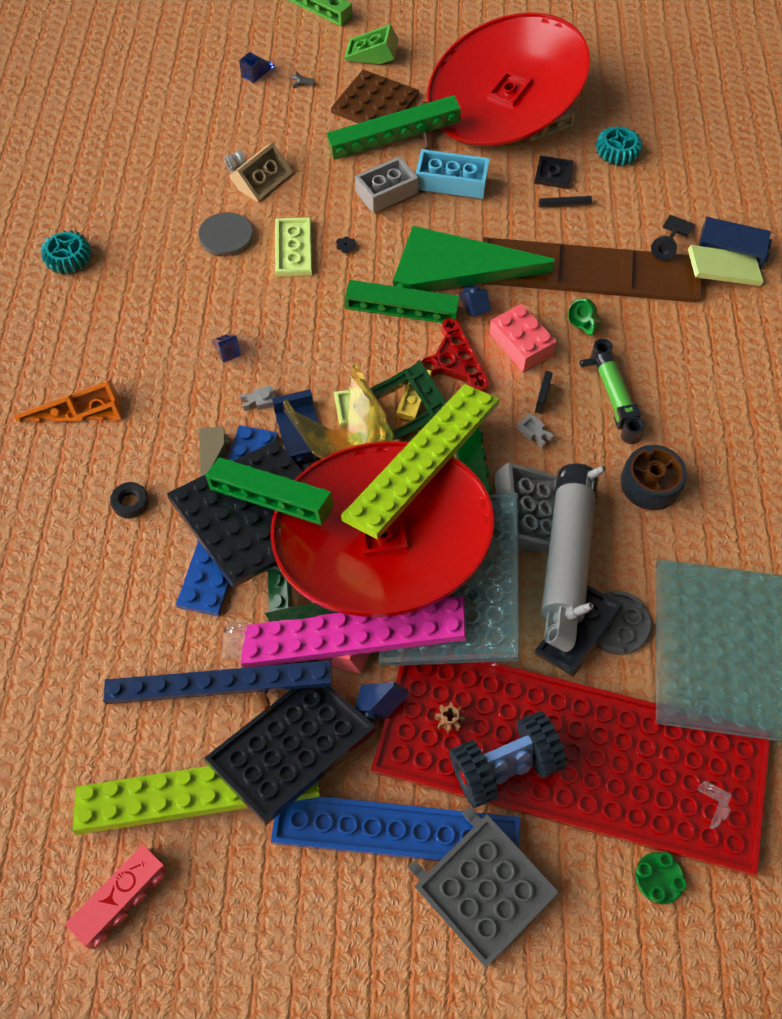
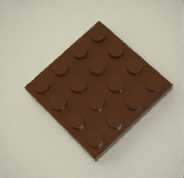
M362 70L333 104L331 113L356 123L365 122L409 109L418 98L419 90Z

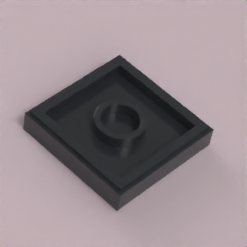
M540 155L534 184L568 189L573 161Z

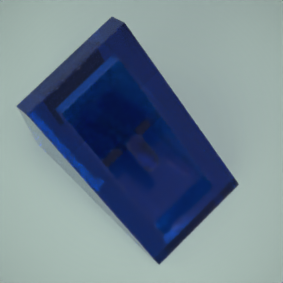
M228 333L211 340L223 363L241 356L236 335Z

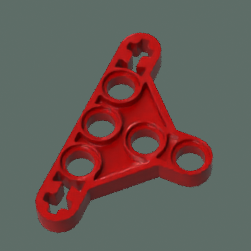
M452 318L445 319L442 322V334L444 336L442 343L435 355L422 359V364H432L434 366L433 369H430L431 376L444 374L486 393L489 383L458 321ZM455 339H459L462 341V343L454 344L452 341ZM462 353H466L470 357L467 359H463L459 355ZM447 358L450 359L452 362L450 364H444L442 360ZM475 368L477 372L469 373L467 369Z

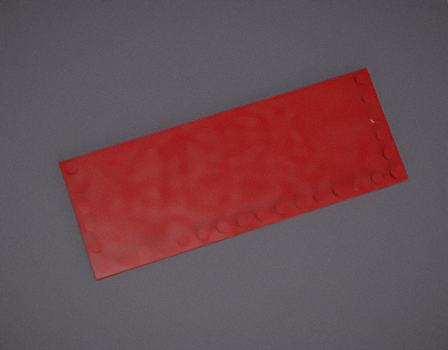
M429 645L404 649L395 683L409 690V695L384 721L371 767L372 773L467 798L455 776L456 773L450 761L449 750L473 740L480 747L482 754H486L518 740L517 721L541 711L545 713L546 717L548 716L550 723L554 725L555 731L560 737L559 740L564 747L563 751L566 753L567 767L544 778H541L533 767L525 774L514 775L508 778L506 782L496 784L498 798L486 804L746 875H757L770 732ZM452 702L455 708H462L459 716H463L465 719L463 723L458 722L460 725L459 731L453 729L447 734V730L443 727L438 729L440 720L435 719V714H441L439 710L440 705L446 707ZM447 715V721H452V715Z

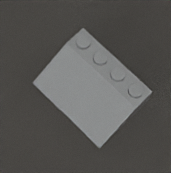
M508 462L494 473L500 547L514 551H549L557 476Z

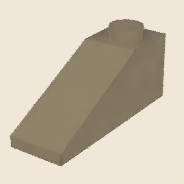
M224 426L199 428L200 477L210 470L219 457L225 459L227 455L230 437L229 434H225Z

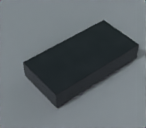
M545 371L534 413H543L553 375L552 372Z

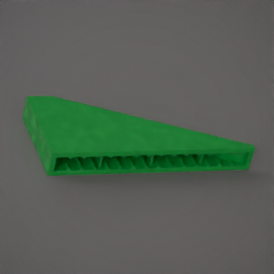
M412 226L393 278V286L430 292L553 272L555 258Z

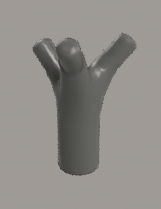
M297 71L295 72L296 76L291 75V79L296 80L292 84L293 88L300 84L314 85V79L303 77Z

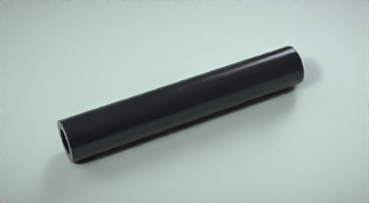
M592 196L539 198V207L592 204Z

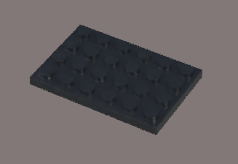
M331 686L289 690L270 705L271 709L269 711L264 710L204 757L205 763L265 826L376 732V726Z

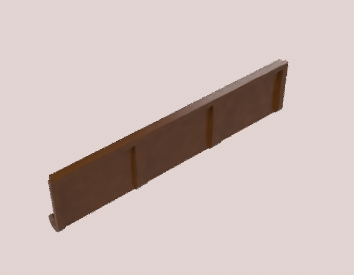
M483 237V242L555 258L553 272L482 284L694 303L701 300V278L695 277L689 255L675 254L672 259L662 261L655 258L652 252Z

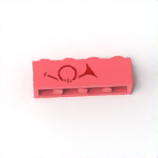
M142 844L65 925L85 947L92 949L94 946H100L108 937L107 933L113 926H119L126 919V913L133 905H139L145 899L146 892L152 885L157 886L164 879V873L168 869Z

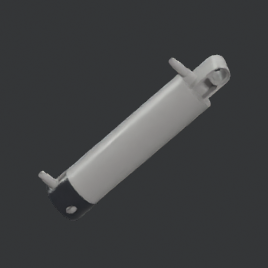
M574 463L563 466L557 473L541 613L546 618L545 641L564 652L570 651L575 644L577 623L584 619L585 613L593 609L592 603L586 604L595 502L598 492V476L606 471L604 466L593 469L585 464Z

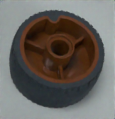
M646 445L636 449L627 459L621 474V487L627 499L636 506L647 510L664 509L672 505L683 491L687 478V469L682 458L671 449L660 445Z

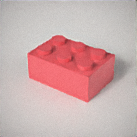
M523 304L491 320L489 335L522 372L554 355L557 341Z

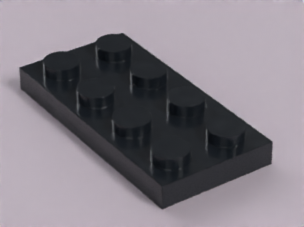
M588 585L586 604L592 603L593 609L585 613L584 619L577 623L576 641L573 648L568 652H564L547 643L544 637L535 649L537 656L573 677L623 609L622 603Z

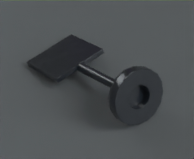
M670 215L662 228L672 232L670 236L662 235L653 241L651 251L654 257L662 261L672 259L677 252V243L673 239L675 234L678 233L688 237L695 224Z

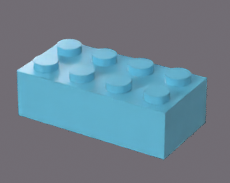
M421 149L415 173L418 177V190L483 199L490 158Z

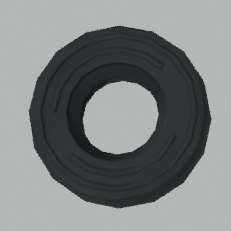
M126 482L117 486L112 491L110 503L114 512L120 517L135 518L147 509L149 499L143 486L135 482ZM134 494L137 496V501L132 506H125L122 504L124 496Z

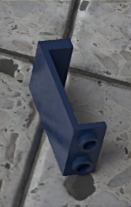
M706 216L698 246H711L759 257L758 265L759 269H761L763 263H767L770 256L768 250L772 244V239H770L771 231Z
M311 390L272 398L273 409L285 451L297 466L300 467L303 464L317 462L328 456V445L325 444L313 405Z

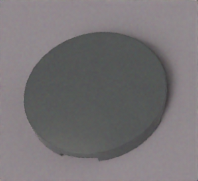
M224 212L210 216L199 228V240L202 247L207 252L216 256L219 254H231L232 256L239 254L252 241L253 233L250 222L245 217L236 213Z
M623 591L604 593L622 603L623 609L596 646L605 652L616 655H626L639 650L646 643L652 629V621L643 606L644 604L637 597Z

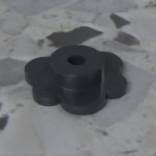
M347 236L336 240V248L343 253H348L350 250L355 249L356 240L350 239Z

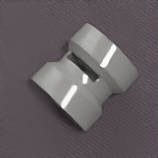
M241 150L236 151L234 155L229 154L224 157L225 164L231 173L247 161Z

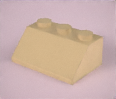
M271 143L253 155L232 172L229 177L239 191L257 202L292 174L293 171L274 143Z

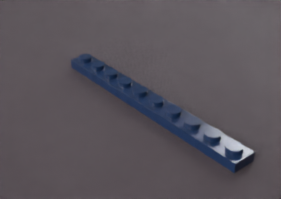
M331 661L105 679L103 702L105 704L332 686Z

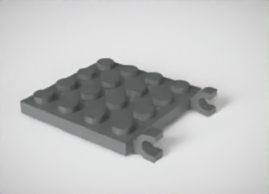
M469 806L462 815L474 827L428 873L425 872L416 860L408 868L420 880L414 887L487 968L559 892L487 814L481 819Z

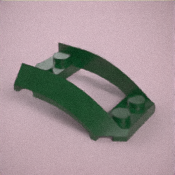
M418 360L416 364L402 370L393 377L368 389L365 388L354 408L374 441H394L425 426L446 404V401L422 362ZM411 383L428 411L392 430L375 400Z
M278 565L266 571L268 572L269 612H266L265 615L269 622L306 619L325 614L339 613L318 604L293 607L292 585L284 577Z

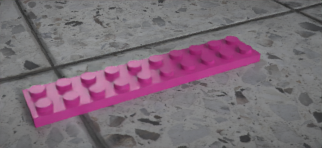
M463 596L445 598L427 608L397 616L361 617L343 613H332L306 619L245 625L240 664L243 668L466 641L465 600Z

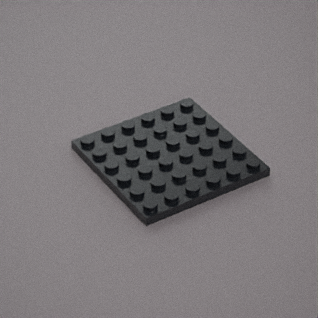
M277 440L234 460L236 463L249 465L255 469L268 471L294 480L302 473V470ZM205 475L167 493L169 501L232 588L277 565L271 544V523L275 510L210 490Z

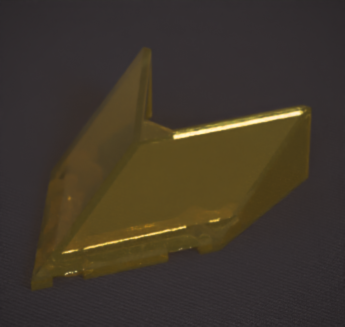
M356 364L352 365L347 426L333 431L295 412L287 399L283 401L284 412L311 452L321 459L348 447L384 441L386 414Z

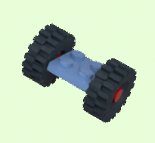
M538 711L518 720L516 725L518 727L519 739L486 754H482L480 747L473 740L449 750L450 761L456 773L455 776L469 804L474 809L497 799L498 791L496 784H502L514 775L525 774L533 767L535 772L541 778H544L567 767L563 744L559 740L560 737L556 733L554 725L550 723V719L548 716L546 717L544 712Z

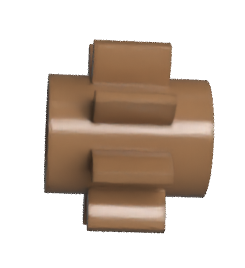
M452 702L446 707L440 705L439 710L441 714H435V719L440 720L438 729L443 727L447 730V734L453 729L459 731L460 725L458 722L463 723L465 717L459 716L462 708H455ZM447 715H452V721H447Z

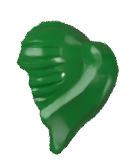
M587 298L576 299L571 303L568 311L569 322L574 327L584 330L587 335H593L594 330L599 329L601 324V317L598 315L596 305Z

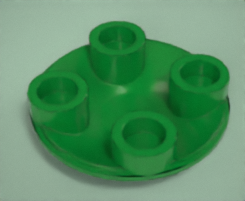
M667 852L649 853L642 857L636 866L635 879L641 893L654 903L670 904L676 901L686 888V880L680 865Z

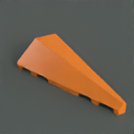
M109 379L14 415L16 422L120 420L122 419L119 396L112 380Z

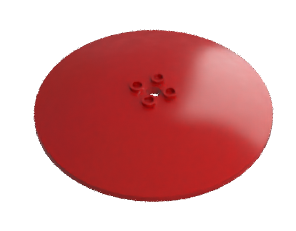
M517 13L496 18L466 33L443 54L431 74L427 88V102L455 96L461 108V122L439 129L459 142L476 146H498L517 142L551 126L575 104L589 77V48L583 35L575 26L554 15L545 13Z
M370 442L339 450L318 460L294 479V481L304 482L331 492L334 507L322 525L276 510L274 511L271 523V544L276 563L287 581L300 594L310 601L335 612L361 617H387L427 608L442 601L464 586L474 576L488 554L494 533V514L489 494L482 482L465 464L452 456L384 532L389 535L385 538L379 537L377 540L343 522L341 515L409 442Z

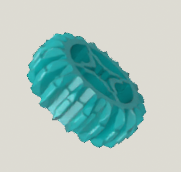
M615 125L612 128L609 126L608 129H604L598 136L596 153L599 154V158H603V161H608L609 164L614 163L615 166L617 164L621 166L624 164L629 165L640 156L642 138L639 137L638 133H635V130H629V127L623 128V126L617 127Z
M64 230L62 233L57 231L56 235L51 234V238H45V243H42V248L40 249L41 258L46 267L51 269L53 273L58 272L60 275L63 272L68 275L71 271L75 273L77 269L82 270V266H87V261H90L92 251L85 236L79 232L74 233L73 230L69 232Z

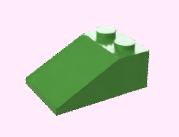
M389 24L349 39L344 56L345 61L373 64L393 61L399 39L392 25Z

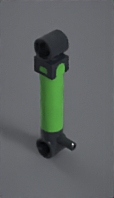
M598 339L594 342L590 358L580 360V366H597L615 412L614 421L617 428L622 429L621 438L628 444H636L640 441L645 423L640 419L641 413L637 404H633L612 353V343L607 339Z

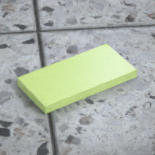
M311 217L275 219L276 277L312 276Z
M690 245L688 248L695 277L761 286L763 283L759 265L754 256Z

